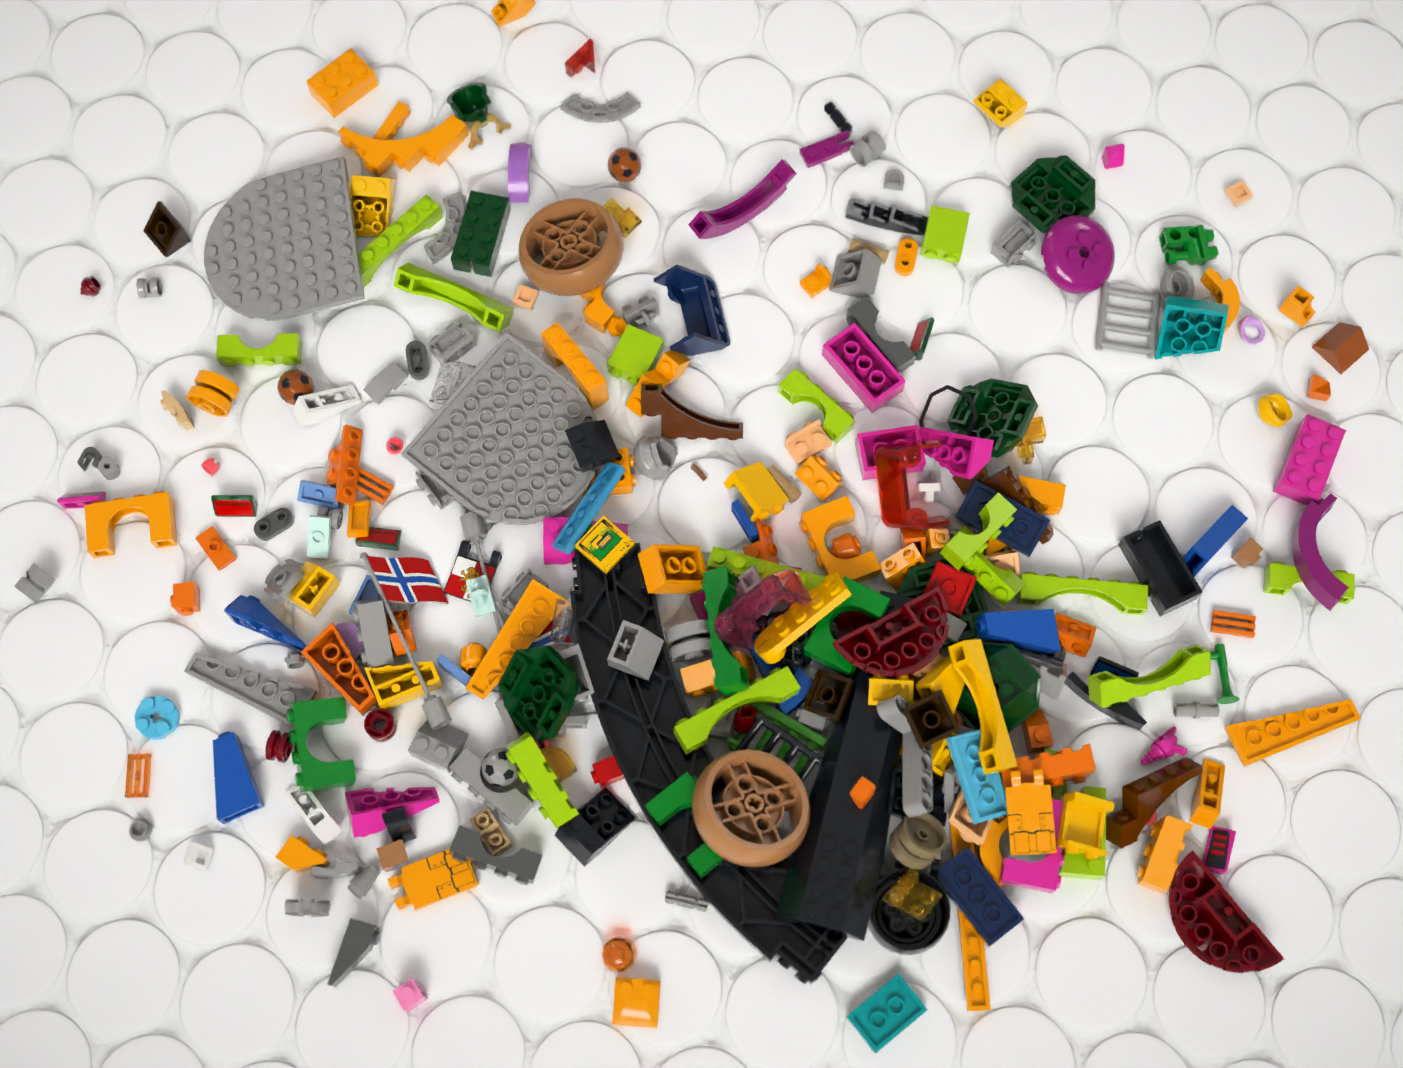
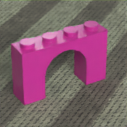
M1052 799L1057 853H1047L1046 857L1038 862H1026L1005 857L1001 863L999 883L1047 893H1053L1056 891V888L1059 889L1061 875H1058L1059 866H1062L1064 862V853H1061V847H1057L1063 801Z

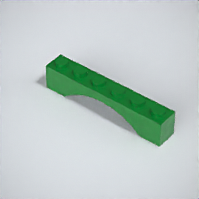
M727 566L703 572L704 581H702V588L706 596L704 606L708 612L706 624L711 636L709 638V645L713 652V657L711 658V664L715 670L713 681L716 689L727 696L750 688L747 669L733 656L726 637L727 614L737 590L734 573Z

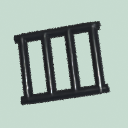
M759 712L755 715L754 719L756 721L735 749V751L747 749L761 727L764 726L773 732V735L761 751L770 754L778 741L782 739L791 745L782 759L786 764L789 765L798 751L809 758L798 774L803 783L816 764L819 765L823 762V758Z

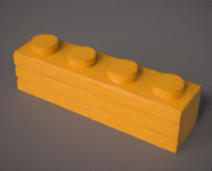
M398 101L373 138L392 140L397 135L398 129L403 126L405 119L410 116L409 106Z

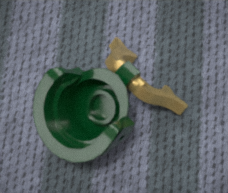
M482 82L466 84L453 91L447 97L446 102L451 106L455 116L459 120L471 123V141L468 145V148L471 150L476 145L483 143L478 138L477 131L480 127L488 125L489 122H495L496 131L499 134L504 129L511 128V125L502 123L494 114H487L488 105L491 104V101L487 95L486 85Z

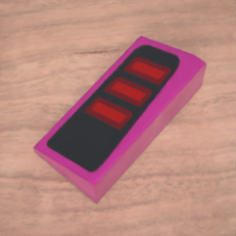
M102 491L65 494L59 497L57 502L64 509L85 508V505L92 504L94 501L106 502V493Z
M1212 826L1210 829L1202 862L1211 872L1220 875L1227 872L1236 831Z

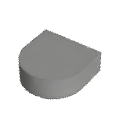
M896 169L888 171L885 175L883 189L903 191V173Z

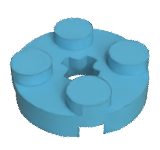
M163 696L143 699L135 713L136 729L145 737L153 740L163 739L165 736L173 733L180 721V713L176 705L170 699ZM159 712V715L162 716V720H158L157 723H154V719H152L153 715H156V713Z

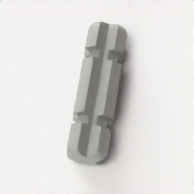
M674 891L666 892V903H677V906L690 909L697 908L698 911L702 912L707 910L708 902L706 899H696L695 896L682 893L678 895Z

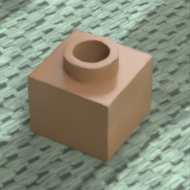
M1250 538L1232 556V559L1245 569L1249 564L1253 566L1261 558L1258 554L1263 548Z

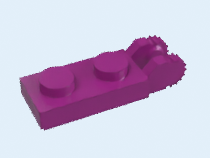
M844 131L836 136L801 148L799 153L807 168L841 156L842 153L849 151L854 141L845 142L840 146L839 143L850 137V133Z

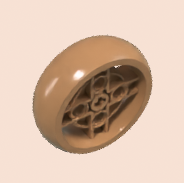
M565 199L554 202L538 211L528 221L522 231L518 248L522 270L534 285L547 293L558 296H576L588 293L603 285L617 270L624 250L623 232L614 215L596 202L586 199ZM601 231H605L608 234L603 247H600L598 236ZM540 247H542L544 259L540 264H537L535 262Z
M743 749L719 756L701 772L693 790L692 814L701 838L717 855L740 866L763 867L782 861L800 846L809 827L810 802L803 782L788 764L769 753ZM722 776L726 786L720 794L719 803L713 805L711 797L712 785L716 779ZM784 811H788L790 817L789 833L781 840L777 829L782 822Z

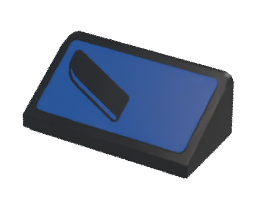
M1102 656L1096 659L1090 675L1108 671L1121 677L1139 676L1137 671Z

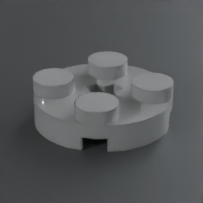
M287 559L285 560L286 564L282 566L280 564L276 565L266 577L267 589L264 588V591L272 598H288L297 582L303 579L304 572L301 570V566L294 560Z
M301 898V902L295 899H286L285 914L303 917V915H311V917L329 916L331 901L318 900L317 903H314V898Z

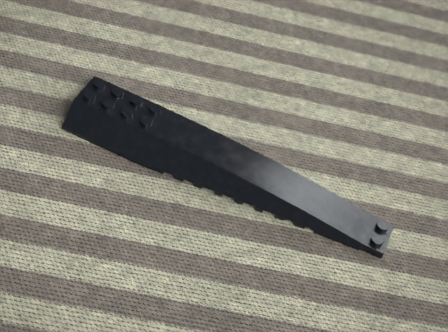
M880 590V594L890 598V607L885 616L902 608L904 604L914 599ZM871 619L869 625L874 623L875 620ZM856 667L850 678L854 680L853 686L839 722L834 724L823 756V762L820 764L809 796V827L802 843L791 855L776 918L798 924V921L841 932L842 936L864 941L885 854L890 814L886 813L891 769H897L902 733L879 716L877 705H868V677L873 676V674ZM863 776L876 785V789L865 807L859 809L850 796V791Z

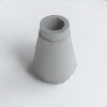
M369 865L368 868L349 881L350 885L347 888L352 894L361 899L363 895L366 896L380 872L372 865Z

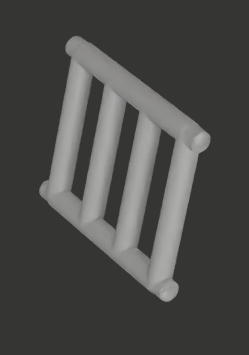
M1103 284L1095 349L1101 351L1105 348L1147 355V358L1153 359L1156 351L1161 293L1154 292L1150 294L1112 288L1109 284ZM1109 295L1152 302L1151 311L1108 305ZM1107 313L1150 319V328L1145 329L1106 323ZM1105 330L1149 337L1148 347L1104 340Z

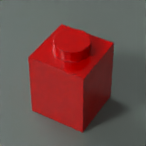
M614 755L592 764L593 771L590 774L594 783H599L601 788L624 779Z

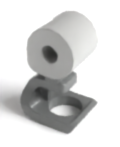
M94 447L85 448L77 461L78 465L85 472L94 457L93 467L98 468L100 473L108 480L116 479L121 472L120 467L112 458L103 457Z

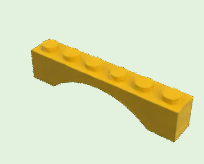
M981 639L963 640L949 646L948 649L953 667L968 686L978 710L981 728L978 754L984 775L1000 773L1018 767Z

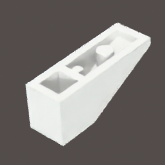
M352 384L298 396L293 412L300 426L321 422L359 404L361 399Z
M295 785L285 793L310 829L324 845L342 832L340 826L312 791L300 792V787Z

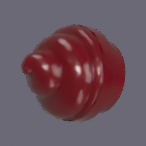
M93 276L85 277L81 282L80 294L86 296H96L99 294L101 285L98 280Z

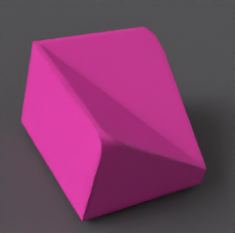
M1124 144L1105 147L1101 157L1105 169L1123 166Z

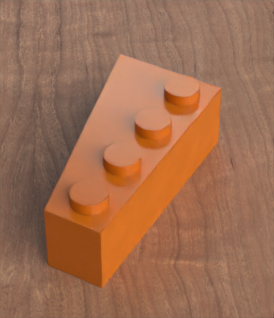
M332 622L301 653L364 716L378 701L338 628Z
M1090 744L1082 745L1083 748L1078 751H1073L1071 747L1065 748L1062 751L1056 752V755H1052L1049 752L1035 755L1032 760H1030V756L1015 758L1018 767L1000 772L1004 789L1005 787H1012L1011 771H1020L1021 783L1034 782L1033 770L1043 769L1044 785L1051 784V787L1063 786L1064 782L1072 781L1073 784L1086 782V779L1096 770Z

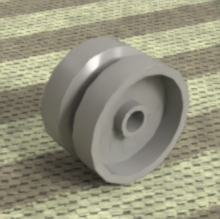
M706 620L685 622L668 628L665 631L667 643L674 645L669 649L672 662L690 661L713 654L709 645L710 637L708 636L710 631Z

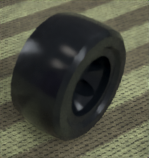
M911 868L893 870L878 880L868 928L873 938L891 952L900 955L924 953L933 948L948 929L951 915L948 895L943 886L933 876L924 871ZM898 892H904L906 898L899 899L897 896ZM918 895L922 899V902L918 903L914 899V896ZM893 904L896 910L894 912H889L887 910V905ZM904 905L912 906L914 915L912 913L905 914L904 911L906 909L903 908ZM922 910L927 911V919H924L920 916V912ZM895 920L901 921V928H895L893 922ZM916 923L919 928L918 931H911L910 924Z

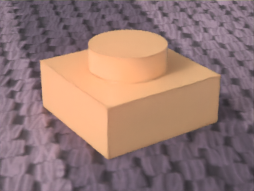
M1243 180L1225 190V194L1235 207L1253 197L1252 192Z
M520 284L513 298V305L532 311L539 292Z

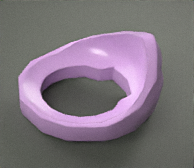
M1246 316L1239 321L1238 331L1244 341L1249 344H1257L1263 340L1265 329L1259 319L1254 316ZM1245 325L1255 326L1259 331V337L1257 339H1250L1245 334Z

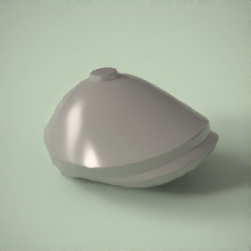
M1169 269L1161 278L1160 290L1166 298L1168 295L1192 299L1194 295V281L1191 276L1181 270Z

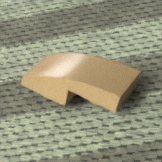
M165 390L161 391L163 399L160 402L164 411L168 410L172 417L175 416L178 425H183L186 431L193 429L194 426L179 402Z
M488 807L469 819L476 831L480 832V837L494 857L500 856L513 847Z

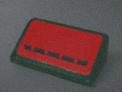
M932 317L917 324L910 345L911 351L916 355L915 360L921 361L935 321Z
M253 495L211 496L214 514L217 517H256L258 502Z
M370 527L369 537H357L355 543L359 547L398 551L402 531Z

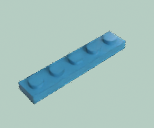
M611 462L605 464L552 544L555 550L570 555L575 548V544L587 530L625 472L621 465Z

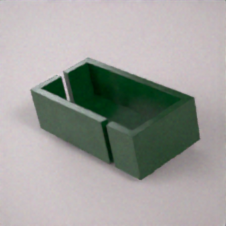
M471 190L466 204L467 209L464 211L451 255L453 270L471 273L470 261H472L474 274L492 277L511 211L508 197Z

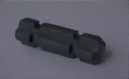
M832 102L826 104L824 111L830 115L836 126L841 128L840 131H848L850 133L852 126L849 122H846L847 120L842 113L835 109L836 106Z

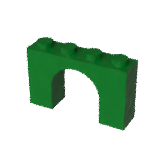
M844 576L843 580L852 595L813 625L814 631L812 635H808L804 640V655L851 678L856 666L844 659L832 645V642L835 640L830 633L831 624L837 616L849 611L859 612L877 621L885 616L890 607V598Z
M344 697L292 702L286 711L287 722H291L292 730L289 731V739L291 744L294 743L295 752H292L293 765H297L298 773H295V784L300 787V792L353 786L356 782L353 760L337 762L320 761L311 755L306 744L307 734L312 729L318 726L345 722L347 713Z
M686 772L645 805L646 810L659 826L680 810L692 808V795L697 781L695 775L690 776ZM706 843L687 857L688 863L701 879L725 860L712 851Z

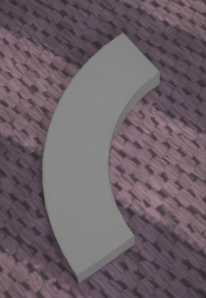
M628 93L606 104H594V102L583 100L573 94L560 105V108L566 114L579 120L605 123L617 121L633 114L641 108V103Z
M460 191L442 199L446 209L445 226L433 241L424 246L433 265L445 258L454 249L465 211V204Z

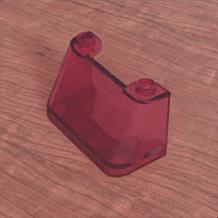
M784 569L767 576L719 614L714 621V630L718 639L749 650L755 644V641L752 640L753 633L759 630L756 620L785 598L786 602L790 604L797 601L802 606L809 603L812 599L798 573L791 569Z

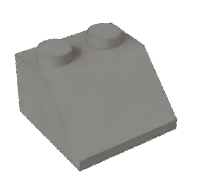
M868 249L837 256L829 290L834 293L857 298L874 295L882 260Z
M427 720L417 731L407 751L411 756L450 773L449 766L459 756L469 734L448 724L439 729L432 730Z

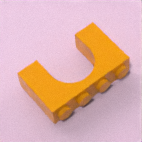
M556 322L543 331L541 336L545 355L556 368L563 363L575 378L580 392L586 397L592 410H596L609 401L606 380L560 324Z
M157 491L152 495L138 494L134 495L133 498H114L112 501H94L92 504L85 505L87 552L93 558L115 555V526L120 519L132 513H141L148 516L150 540L156 548L177 545L174 499L168 492Z
M848 496L801 513L799 526L803 533L806 532L809 538L807 540L808 546L811 551L815 552L817 556L815 558L816 564L819 569H823L824 577L837 571L842 578L846 576L860 583L880 574L881 567L873 550L851 559H840L833 556L827 550L824 543V537L830 530L854 521L855 511Z

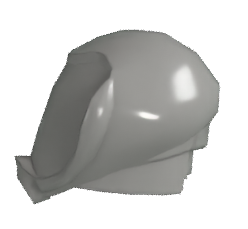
M658 436L641 437L633 450L635 466L642 475L652 480L664 478L672 469L676 456H678L676 447H673L664 438Z

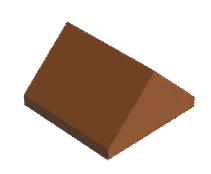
M1339 322L1311 347L1341 375L1369 350L1362 327Z

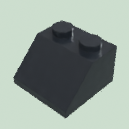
M605 420L584 422L565 430L582 473L620 458Z

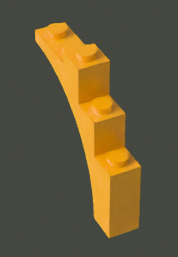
M451 115L443 123L426 133L400 140L368 138L344 126L338 131L341 138L340 142L343 146L353 149L363 159L365 170L371 175L375 174L378 177H381L393 163L400 169L404 168L410 172L423 157L429 163H435L440 166L469 135L467 124L454 115Z

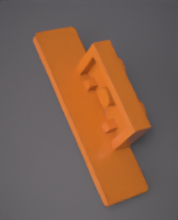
M346 424L343 426L341 444L331 449L328 454L329 467L326 479L327 485L336 487L335 501L352 506L356 500L363 430Z
M756 521L760 541L743 547L744 555L780 564L777 557L778 549L772 538V527L767 522ZM772 586L774 595L778 600H788L785 590Z

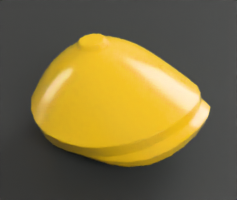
M1265 394L1258 403L1257 411L1259 418L1267 425L1282 427L1293 416L1289 404L1281 394Z

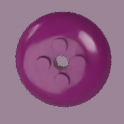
M1071 215L1062 218L1049 228L1042 242L1041 256L1043 255L1045 272L1057 287L1066 292L1083 294L1095 291L1107 281L1113 270L1115 250L1112 239L1106 229L1092 218L1082 215Z

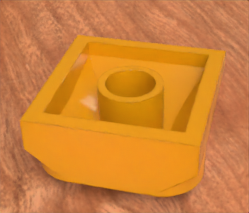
M616 978L612 1025L657 1028L661 981Z

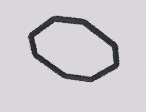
M950 385L930 393L919 419L920 427H924L923 420L932 397L949 389L969 400L973 419L966 435L970 436L977 420V411L972 396Z

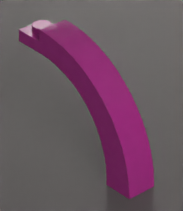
M781 159L771 172L744 196L722 208L712 211H700L688 225L699 239H710L727 234L752 220L774 203L788 189L786 185L797 173L786 160Z
M1331 493L1325 499L1321 498L1317 503L1314 501L1309 503L1296 525L1292 539L1293 561L1300 579L1313 597L1329 611L1343 598L1349 588L1332 574L1325 565L1316 542L1317 525L1331 510L1337 500V497Z

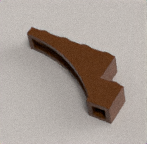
M642 383L641 414L650 417L661 415V437L668 439L684 437L690 440L697 438H707L709 440H716L718 438H727L728 440L743 439L742 422H729L702 415L674 399L662 388V384Z
M985 466L972 479L952 477L963 495L969 493L975 481H978L1042 515L1040 507L1034 504L1030 498L1029 490L1022 486L1017 472L1012 470L1010 466L1005 467L990 477L987 475L988 472ZM1050 523L1039 540L1042 545L1050 541L1054 535Z
M1184 757L1122 786V809L1106 817V840L1121 849L1138 841L1140 832L1159 806L1180 786L1201 774L1202 765L1190 758Z

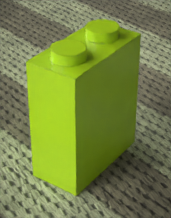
M931 205L921 256H925L928 259L945 260L948 263H959L970 213Z
M628 324L607 362L609 374L615 378H623L631 385L636 386L644 373L654 369L664 350V339Z

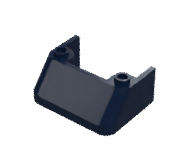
M675 265L653 279L655 283L667 287L670 300L681 305L688 336L671 345L670 350L694 356L723 350L730 345V338L717 286L710 276Z

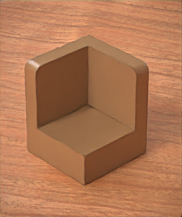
M402 839L376 848L382 869L385 872L395 870L394 866L408 861L405 850L406 845Z

